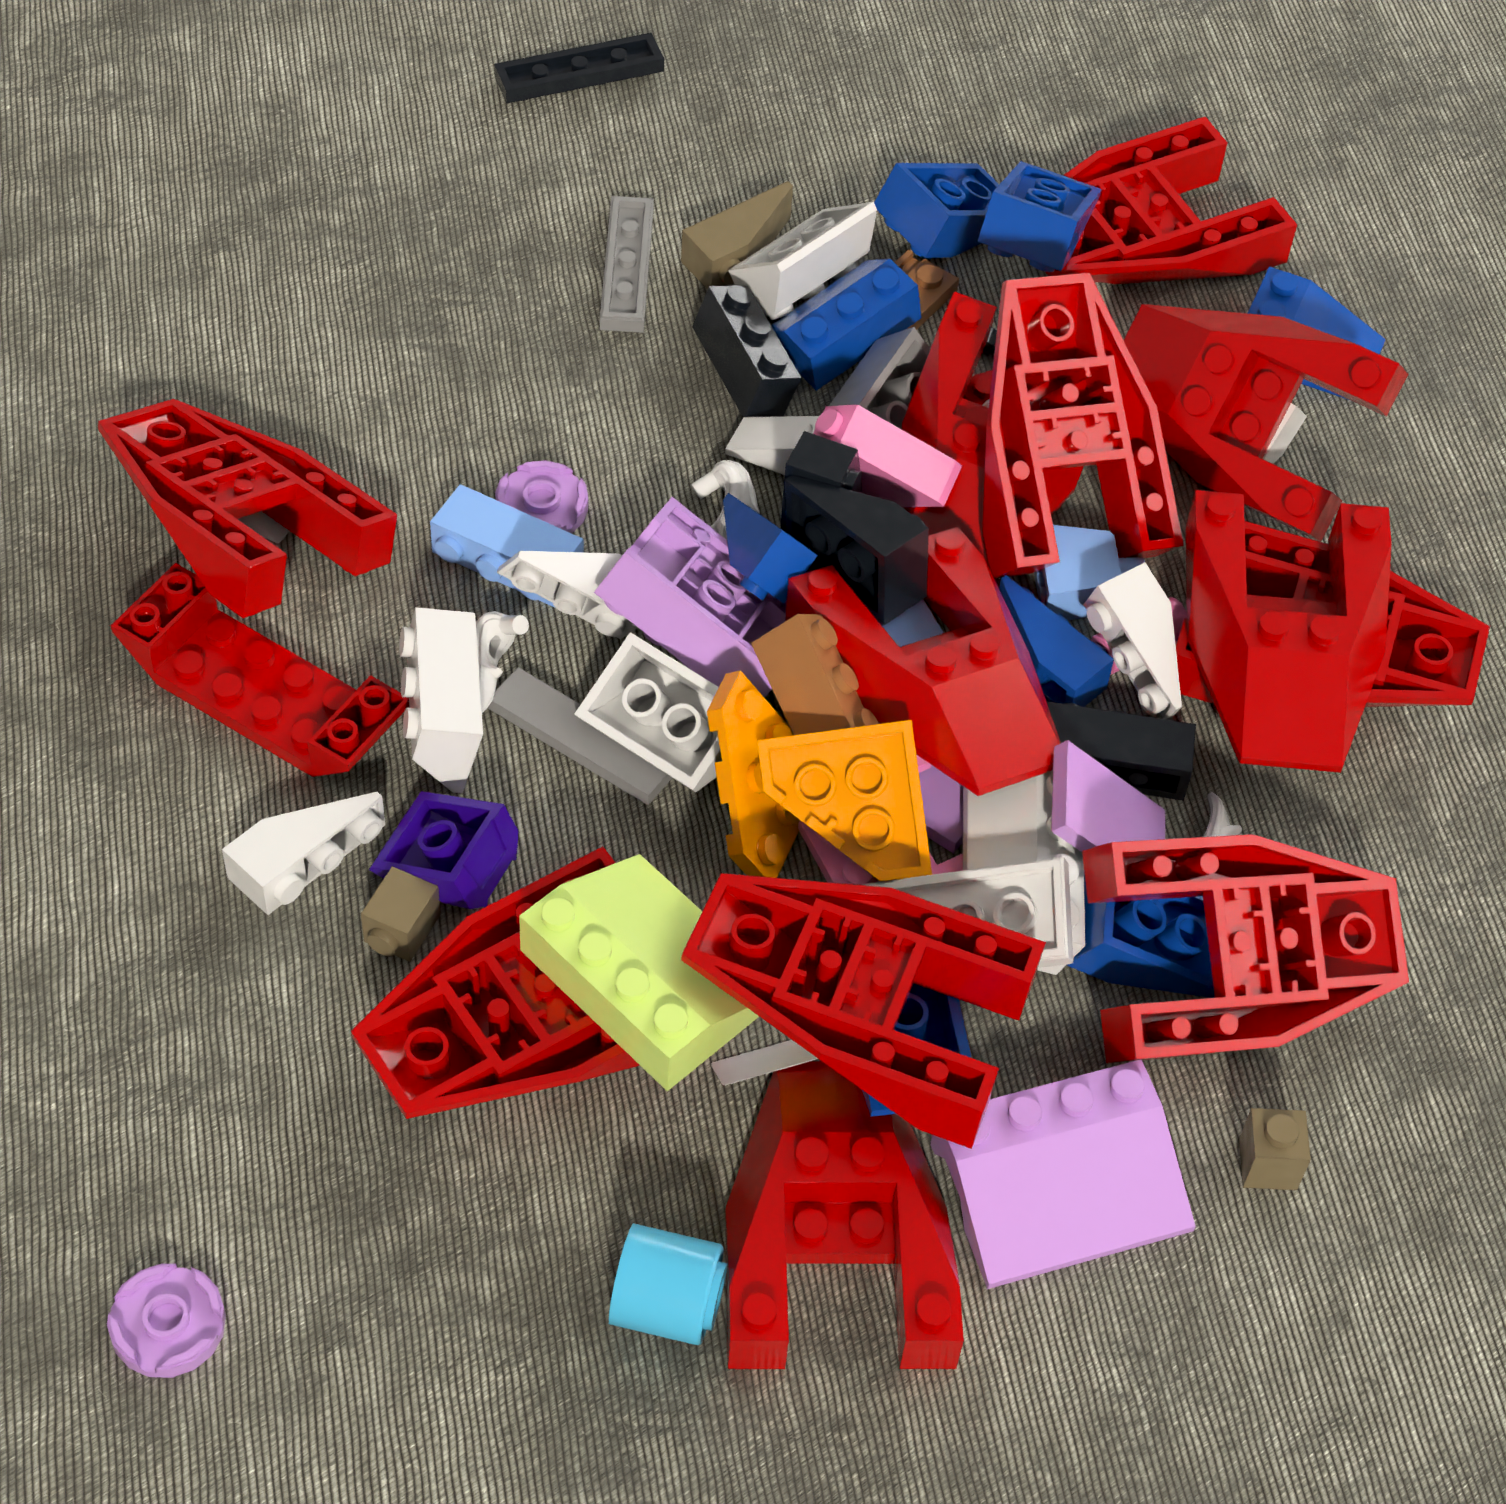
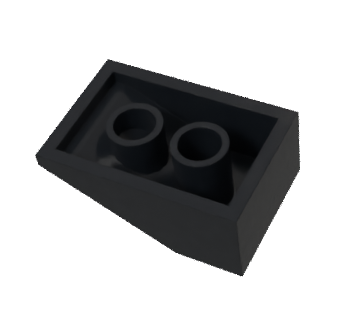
M795 475L785 479L786 533L818 555L810 566L812 569L818 570L832 565L872 615L883 625H886L927 597L929 527L925 525L921 518L913 514L911 515L896 502Z

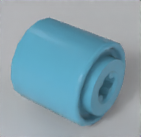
M633 1223L629 1229L615 1277L610 1302L609 1324L693 1345H701L706 1330H713L723 1294L728 1265L722 1262L723 1246L719 1243Z

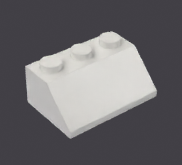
M874 202L819 211L729 269L728 271L734 284L748 286L765 316H769L770 320L779 319L794 310L792 303L800 298L807 299L815 296L826 288L824 282L832 277L834 279L843 277L856 268V261L869 253L877 212Z
M415 607L410 627H402L399 640L400 657H407L408 667H404L402 672L401 696L409 698L410 708L405 709L403 737L411 739L413 761L453 793H463L483 736L475 613Z
M630 632L574 715L695 793L717 777L715 762H721L722 758L718 732H710L707 710L719 687Z

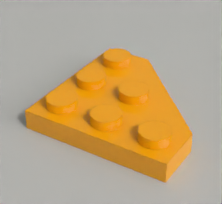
M740 670L725 674L707 710L710 732H718L722 758L721 762H715L720 803H728L733 834L725 835L728 856L746 875L777 878L799 832L797 828L799 819L764 793L757 740L793 736L789 725Z
M912 720L757 740L763 791L766 795L880 882L932 875Z

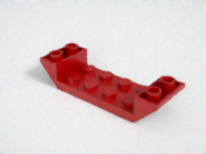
M177 563L172 565L110 625L113 634L158 686L311 777L349 772L404 713L405 709L409 707V698L402 697L401 692L370 675L356 690L218 610L216 598L210 595L199 577Z

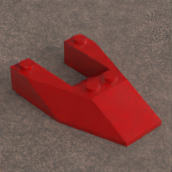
M1204 116L1096 151L1065 173L1063 176L1100 188L1102 191L1066 266L1062 271L1055 269L1053 272L1045 271L1048 276L1090 273L1094 282L1110 284L1252 275L1267 270L1269 267L1287 263L1298 224L1274 197L1203 221L1199 220L1179 194L1219 181L1228 144Z
M1082 273L1012 279L1002 282L986 426L983 536L989 568L993 577L999 578L1005 575L1014 576L1034 573L1060 562L1043 475L1045 470L1097 465L1109 531L1115 536L1119 558L1156 557L1184 546L1157 406L1091 274Z
M954 291L937 330L901 429L953 458L962 465V468L944 507L902 508L911 515L913 514L921 518L925 525L929 527V535L959 527L982 553L989 567L983 536L988 407L966 400L963 397L988 340L997 307ZM1084 466L1043 471L1051 516L1074 492Z
M1142 304L1124 338V342L1157 406L1166 452L1198 484L1215 492L1244 494V506L1320 542L1342 500L1333 492L1262 459L1303 379L1387 417L1408 376V373L1398 362L1350 341L1280 316Z
M170 399L98 421L99 432L210 595L242 618L255 615L281 604L287 554L238 520L239 518L262 511L353 576L365 574L391 562L397 514L299 448L176 399Z
M1195 490L1185 527L1187 641L1239 763L1341 773L1386 650L1392 545L1389 507L1340 503L1328 539L1331 602L1248 595L1244 494Z
M1245 521L1248 595L1331 602L1329 550L1327 543ZM1390 571L1386 650L1365 707L1472 705L1490 626ZM1184 618L1176 644L1181 695L1214 703L1187 641V618Z
M959 527L932 534L928 537L927 597L924 600L951 631L902 647L895 643L832 565L789 578L785 621L797 614H821L823 619L831 624L837 635L838 642L836 647L843 663L847 664L854 671L858 679L859 688L856 692L863 707L873 713L879 724L912 720L916 755L977 796L1053 770L1054 746L1061 744L1031 656L984 556Z
M1254 834L1110 842L1082 851L1088 904L1203 896L1215 998L1130 1004L1100 1010L1106 1063L1280 1047L1409 983L1397 883L1394 877Z
M603 846L467 916L351 1030L352 1038L406 1119L576 1083L640 1066L520 950L519 915L559 885L615 864V861Z
M721 873L686 944L681 961L918 1130L972 1149L988 1107L999 1068L895 1031L894 1029L913 983L1019 1021L1033 985L1046 942L893 888Z
M809 1061L774 1071L725 1208L726 1263L728 1264L726 1273L728 1369H785L789 1344L787 1264H894L899 1369H957L964 1337L960 1284L948 1211L911 1124L897 1114L871 1117L862 1089L824 1062Z

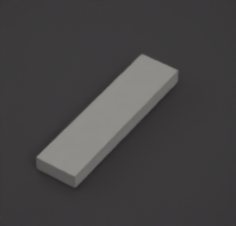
M611 196L600 310V330L644 333L654 198Z
M518 667L497 688L488 709L643 803L649 805L672 779L666 773L576 717L574 713L581 704Z

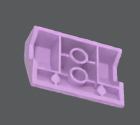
M671 497L634 544L625 551L594 593L604 600L606 606L612 612L624 616L642 630L650 642L657 646H662L680 660L682 665L716 686H720L726 673L741 670L764 698L772 690L751 642L785 622L787 600L785 603H782L769 593L764 600H761L741 586L739 583L744 578V575L730 565L727 540L675 498Z
M1142 1059L990 1099L972 1149L932 1135L930 1144L934 1154L945 1159L960 1196L964 1231L987 1289L1193 1232L1196 1227L1163 1106Z

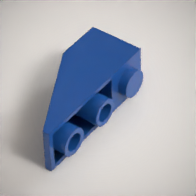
M1007 575L1002 577L999 590L1029 651L1046 702L1073 703L1085 707L1107 689L1114 659L1101 645L1092 642L1072 627L1065 617L1054 613L1036 599L1029 589L1018 585Z

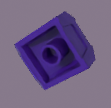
M421 791L373 861L369 871L384 879L393 866L439 887V899L442 903L466 909L486 907L488 898L512 861L517 860L519 831L504 804Z

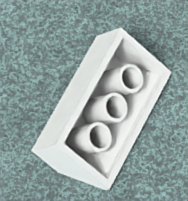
M1053 770L980 796L975 795L963 786V870L1064 857L1068 862L1074 958L1085 947L1083 855L1081 851L1051 831ZM1067 964L1041 967L1037 970L1057 975Z

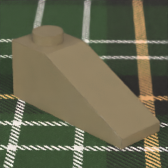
M786 181L683 229L682 264L707 290L709 286L734 284L728 270L773 242L791 218L793 185Z

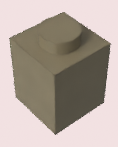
M392 866L361 912L364 942L368 943L373 950L381 955H395L411 962L441 915L439 887Z
M1251 1108L1239 1137L1243 1188L1298 1189L1311 1161L1306 1111Z

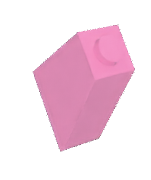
M859 405L826 406L815 424L813 434L858 449L863 494L896 502L901 507L945 506L962 468V465L953 458Z

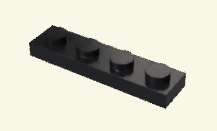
M646 33L494 64V77L507 104L664 72L665 59L652 33Z

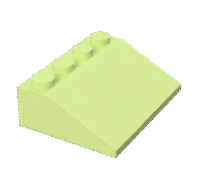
M640 854L559 885L519 915L520 950L666 1091H669L759 1017L681 961L682 953L702 910Z

